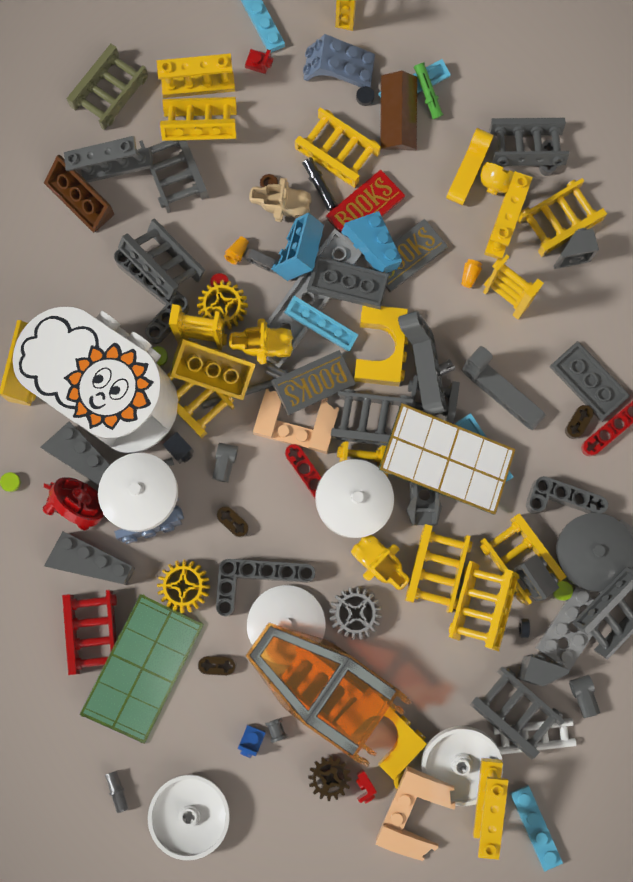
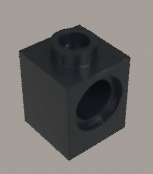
M178 432L162 444L179 464L182 462L186 463L193 456L194 450Z

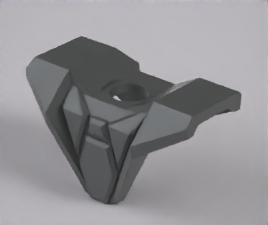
M409 481L410 504L406 511L412 525H438L442 510L439 492ZM422 489L429 491L430 497L428 500L420 499L419 492Z

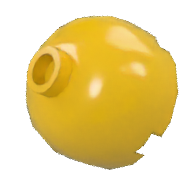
M485 162L480 178L482 184L488 188L486 192L497 196V193H506L508 191L514 172L511 170L507 171L499 165Z

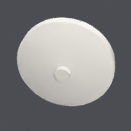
M132 453L114 461L104 472L98 488V500L104 515L117 527L132 532L147 531L159 526L170 516L178 498L177 480L172 470L163 460L147 453Z
M350 459L335 464L322 476L316 490V507L320 518L330 530L343 537L362 538L374 534L386 524L393 510L394 494L389 479L380 468L364 460Z
M282 585L265 591L256 599L248 614L247 631L254 648L270 626L320 646L324 638L326 622L322 607L312 594L296 586ZM273 637L261 656L276 664L290 665L297 657L296 646Z
M455 726L439 732L429 741L423 752L421 767L423 773L454 786V791H450L451 802L455 801V806H470L477 802L481 758L502 760V756L493 739L483 731L468 726Z
M182 775L166 782L154 795L148 810V827L155 844L167 855L180 860H196L213 852L223 841L230 822L229 805L224 793L214 782L199 775Z

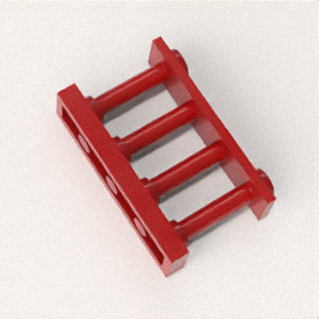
M106 590V597L77 600L71 594L62 595L68 675L80 674V670L83 667L104 665L108 657L82 659L79 658L78 650L81 647L110 644V650L112 651L117 641L114 606L117 605L116 594H113L112 590ZM107 605V617L81 620L76 618L75 610H78V608ZM107 624L109 626V636L81 640L77 638V630L81 627Z

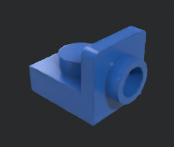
M247 725L237 748L241 750L240 754L251 758L252 755L257 756L266 732Z

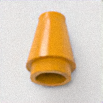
M240 236L225 251V259L234 265L241 262L249 241Z
M468 259L467 263L464 264L462 286L472 288V285L482 271V263Z

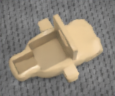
M280 178L279 184H268L262 188L253 187L249 194L250 202L258 204L267 212L274 214L273 216L277 222H282L283 216L298 218L308 212L310 213L311 194L305 190L290 188L287 178Z

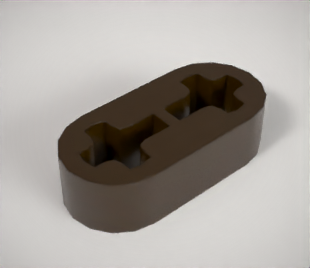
M582 405L575 410L565 428L567 437L577 439L584 433L593 417V410L590 406ZM586 410L588 417L583 418L582 421L579 420L582 415L580 412ZM576 424H579L577 428L579 433L572 434L570 427L573 428Z
M226 506L218 510L217 519L234 536L241 538L247 535L249 531L248 524L234 510ZM223 511H230L229 516L233 519L231 522L226 518L224 520L221 519ZM234 522H236L238 525L244 524L245 526L243 527V529L245 531L243 533H236L235 531L237 529L233 525Z
M206 656L199 660L198 669L201 673L207 675L227 676L234 673L236 663L228 657ZM206 659H208L209 663L216 664V668L211 667L208 671H205L202 663H205ZM226 661H229L232 669L225 672L224 668H218V664H225Z

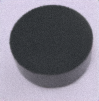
M367 86L359 88L356 93L357 102L362 106H369L374 101V91Z
M521 618L519 621V636L521 638H529V619Z

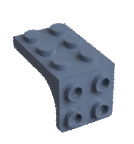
M324 34L306 49L305 56L307 58L303 68L304 80L308 81L315 76L325 75L338 78L358 87H371L375 59L374 53L327 34Z
M176 504L170 516L159 526L142 532L120 529L114 531L116 539L123 543L131 544L137 542L139 537L146 539L156 536V532L163 531V533L175 530L174 527L182 525L181 519H184L183 512L179 505L177 506Z

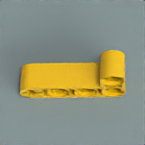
M476 128L446 199L463 206L494 137L493 134Z

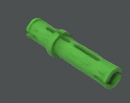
M425 62L415 65L414 69L426 99L425 104H428L432 119L443 116L438 102L439 97L435 94L425 67Z

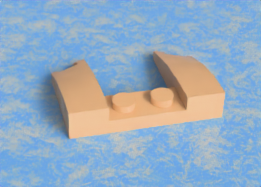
M268 388L265 391L253 434L287 444H296L302 448L327 454L331 441V430L335 426L339 408L334 409L327 403L328 398L323 399L313 430L278 421L282 402L277 392H269Z
M407 766L376 837L375 845L423 861L425 859L423 855L431 849L437 850L438 844L405 830L404 826L417 797L454 810L455 801L451 802L450 791H454V786Z

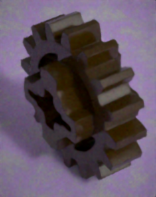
M332 755L329 756V760L322 756L321 763L318 761L314 762L316 768L310 767L313 775H308V779L313 780V782L309 784V787H315L313 794L315 795L319 792L320 799L327 796V800L330 801L331 796H334L338 800L339 793L343 796L345 795L344 788L350 789L347 781H352V778L347 776V774L351 771L350 769H344L347 764L346 762L340 764L339 757L334 761ZM332 764L329 769H320L324 765ZM338 768L343 773V780L337 775ZM330 773H333V778L335 780H331L329 783H327L326 777H324V775L329 776ZM316 776L323 782L321 788L317 784ZM334 786L339 787V788H338L337 790H335V791L328 792L329 789L332 788V787H334Z

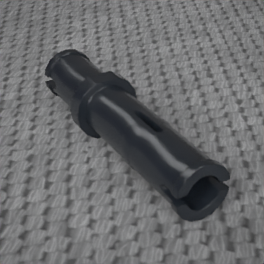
M307 158L302 162V165L309 175L308 179L310 182H313L327 211H331L338 204L322 177V172L315 165L313 158Z

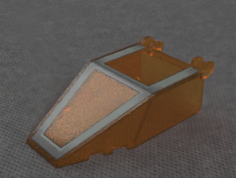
M268 622L245 655L283 708L332 745L367 767L370 763L366 758L358 755V753L363 748L370 755L376 756L377 752L367 746L365 742L388 708L392 707L402 715L405 712L401 707L392 703L396 696L406 704L410 705L412 702L396 687L329 640Z

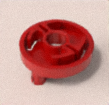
M70 477L56 480L49 490V500L42 509L47 515H53L56 510L61 516L77 524L84 531H87L89 527L97 525L104 517L98 500V492L88 484Z

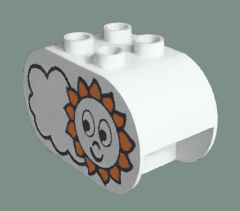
M57 307L42 312L33 318L18 337L13 353L15 375L26 389L116 451L122 453L142 452L153 447L166 436L176 419L178 396L173 382L157 364L161 355L151 348L152 345L146 339L133 331L131 334H128L120 328L121 324L103 311L94 318L78 308Z

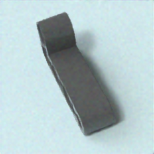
M545 476L539 477L533 482L526 501V508L532 514H537L544 510L548 499L585 513H604L608 508V502L604 497ZM538 482L546 484L545 491L538 488ZM557 488L563 489L564 497L557 495ZM576 494L582 497V504H578L575 501ZM535 499L540 502L539 509L532 506V500ZM598 502V506L601 507V508H600V509H596L597 506L594 505V503Z

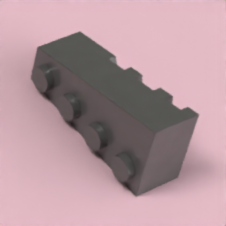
M70 421L40 447L98 486L104 472L110 466L106 459Z
M62 531L44 565L48 568L127 585L135 570V567Z

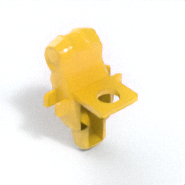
M258 319L256 327L246 328L240 333H231L229 336V346L233 350H241L247 355L257 356L259 364H266L267 357L276 356L282 358L291 356L293 336L290 329L268 328L265 319Z
M369 535L362 537L354 545L351 554L367 569L363 574L366 580L370 581L375 577L383 583L393 585L397 590L403 589L408 584L409 576L403 572L402 564L395 556L399 551V547L396 544L386 548L376 537Z

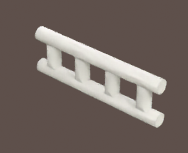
M564 718L565 722L562 725L554 723L551 728L559 727L561 740L549 741L547 731L542 737L541 742H538L536 749L546 750L576 746V739H569L567 726H573V719ZM545 721L527 723L521 730L522 733L520 735L527 740L529 738L528 731L538 730ZM493 727L494 735L500 734L502 746L498 747L501 755L522 752L516 745H510L509 739Z

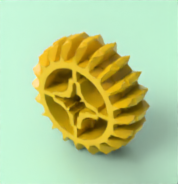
M221 280V285H217V282L214 281V287L207 285L208 292L202 290L203 296L198 297V300L202 302L197 304V308L201 309L198 311V314L203 318L214 319L210 313L213 312L215 314V311H218L224 318L223 327L228 326V329L231 330V324H234L236 327L239 326L237 319L243 321L244 318L241 315H247L245 308H248V303H245L247 297L242 296L244 291L242 289L238 290L237 284L231 287V281H228L227 285L224 284V280ZM222 293H229L235 298H225ZM216 295V301L207 307L209 300ZM220 299L222 300V303H224V305H225V307H226V308H225V312H226V313H224L223 309H222L221 306H220ZM238 304L236 312L229 317V310Z
M177 560L175 561V568L172 564H168L170 571L162 570L166 576L165 578L163 576L158 577V579L163 581V584L158 583L157 587L163 588V590L157 593L158 595H165L161 598V602L168 600L167 607L170 608L172 604L174 605V612L178 610V607H180V613L185 612V607H187L188 612H192L191 605L198 609V601L202 604L205 603L201 598L202 595L209 596L208 593L204 592V589H210V586L204 585V582H208L210 579L208 577L202 578L207 572L204 570L199 573L200 565H197L195 569L193 568L195 565L194 561H191L189 566H187V560H183L182 566H180V562ZM181 571L180 579L177 582L169 583L171 577ZM187 571H191L197 576L199 584L189 582ZM184 580L185 584L193 586L188 587V589H185L186 591L182 592L181 588L174 587L179 586L180 583L182 584V581ZM168 589H176L179 592L180 603L170 596ZM191 590H199L191 601L186 602L187 595Z

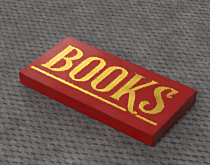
M380 169L326 215V218L341 233L346 222L378 211L383 217L405 198V194Z

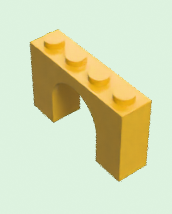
M362 305L360 327L379 329L390 334L395 343V351L389 358L382 361L357 359L354 376L355 382L399 387L400 381H404L405 370H402V363H406L407 352H404V345L408 344V338L400 328L398 317L407 314L408 309L381 306L379 310Z
M367 686L360 699L356 698L335 722L351 736L371 716L381 715L392 720L397 730V740L393 748L381 759L378 765L394 780L427 745L423 741L426 737L418 729L414 732L409 727L411 722L404 715L399 717L395 713L397 708L389 700L385 703L380 698L382 694Z

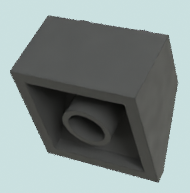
M580 228L575 231L554 264V269L587 263L593 259L599 250L593 228Z
M537 554L516 566L514 570L519 574L520 579L535 601H541L555 592L559 586L557 585L558 579L553 573H549L546 569L547 563L541 556L538 557Z

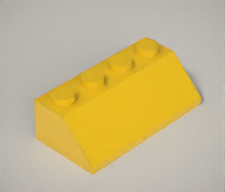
M17 320L0 386V395L8 402L31 406L36 395L19 382L13 368V353L17 339L28 324L27 322Z
M180 337L174 354L170 376L243 400L256 364Z

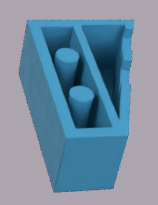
M379 211L344 224L341 233L353 242V246L364 254L365 259L376 271L388 273L398 269L402 259Z
M309 212L296 218L286 238L288 243L285 250H280L279 255H281V258L277 265H273L272 270L287 281L312 271L315 267L324 224Z

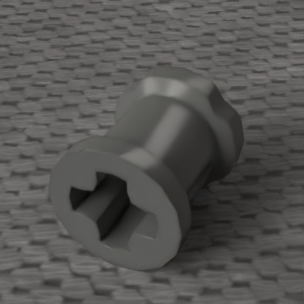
M282 718L265 723L272 737L271 743L288 737L281 723L283 721Z

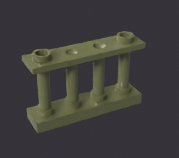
M110 43L66 98L69 106L75 111L79 106H83L100 118L98 120L100 126L105 130L113 124L116 115L139 86L146 82L148 78L146 67L142 65L138 71L119 59L117 47ZM112 65L118 66L133 76L127 85L108 72ZM101 79H106L121 89L122 92L117 98H114L97 86L98 82ZM94 92L111 105L106 112H103L87 101L86 97Z

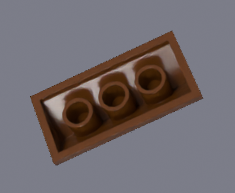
M403 70L381 75L380 149L417 150V76Z
M57 155L44 184L94 233L115 215L113 209L76 170L66 171L65 159L61 155Z

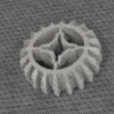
M352 587L348 588L349 594L342 590L341 593L344 597L341 598L339 595H336L335 598L339 602H331V605L335 606L336 609H329L330 613H335V616L329 618L330 621L335 619L337 621L332 627L336 628L339 625L340 629L337 633L340 634L344 630V638H347L350 633L352 634L351 640H355V634H358L359 640L363 639L362 633L370 637L368 630L376 632L373 624L379 626L380 622L375 619L382 618V614H376V611L381 610L382 607L378 606L375 608L374 605L379 600H371L374 596L373 593L366 596L367 589H364L362 594L359 593L360 587H356V593H353ZM351 597L364 599L358 606H352L346 601ZM368 604L372 611L370 622L363 615V610ZM341 605L348 611V618L344 623L341 622L339 617ZM348 606L351 609L354 608L355 610L356 608L359 609L361 606H363L359 612V615L363 620H361L360 618L357 619L355 617V619L352 618L349 622L348 620L351 618L352 612L348 608ZM353 621H359L366 626L361 630L347 628Z

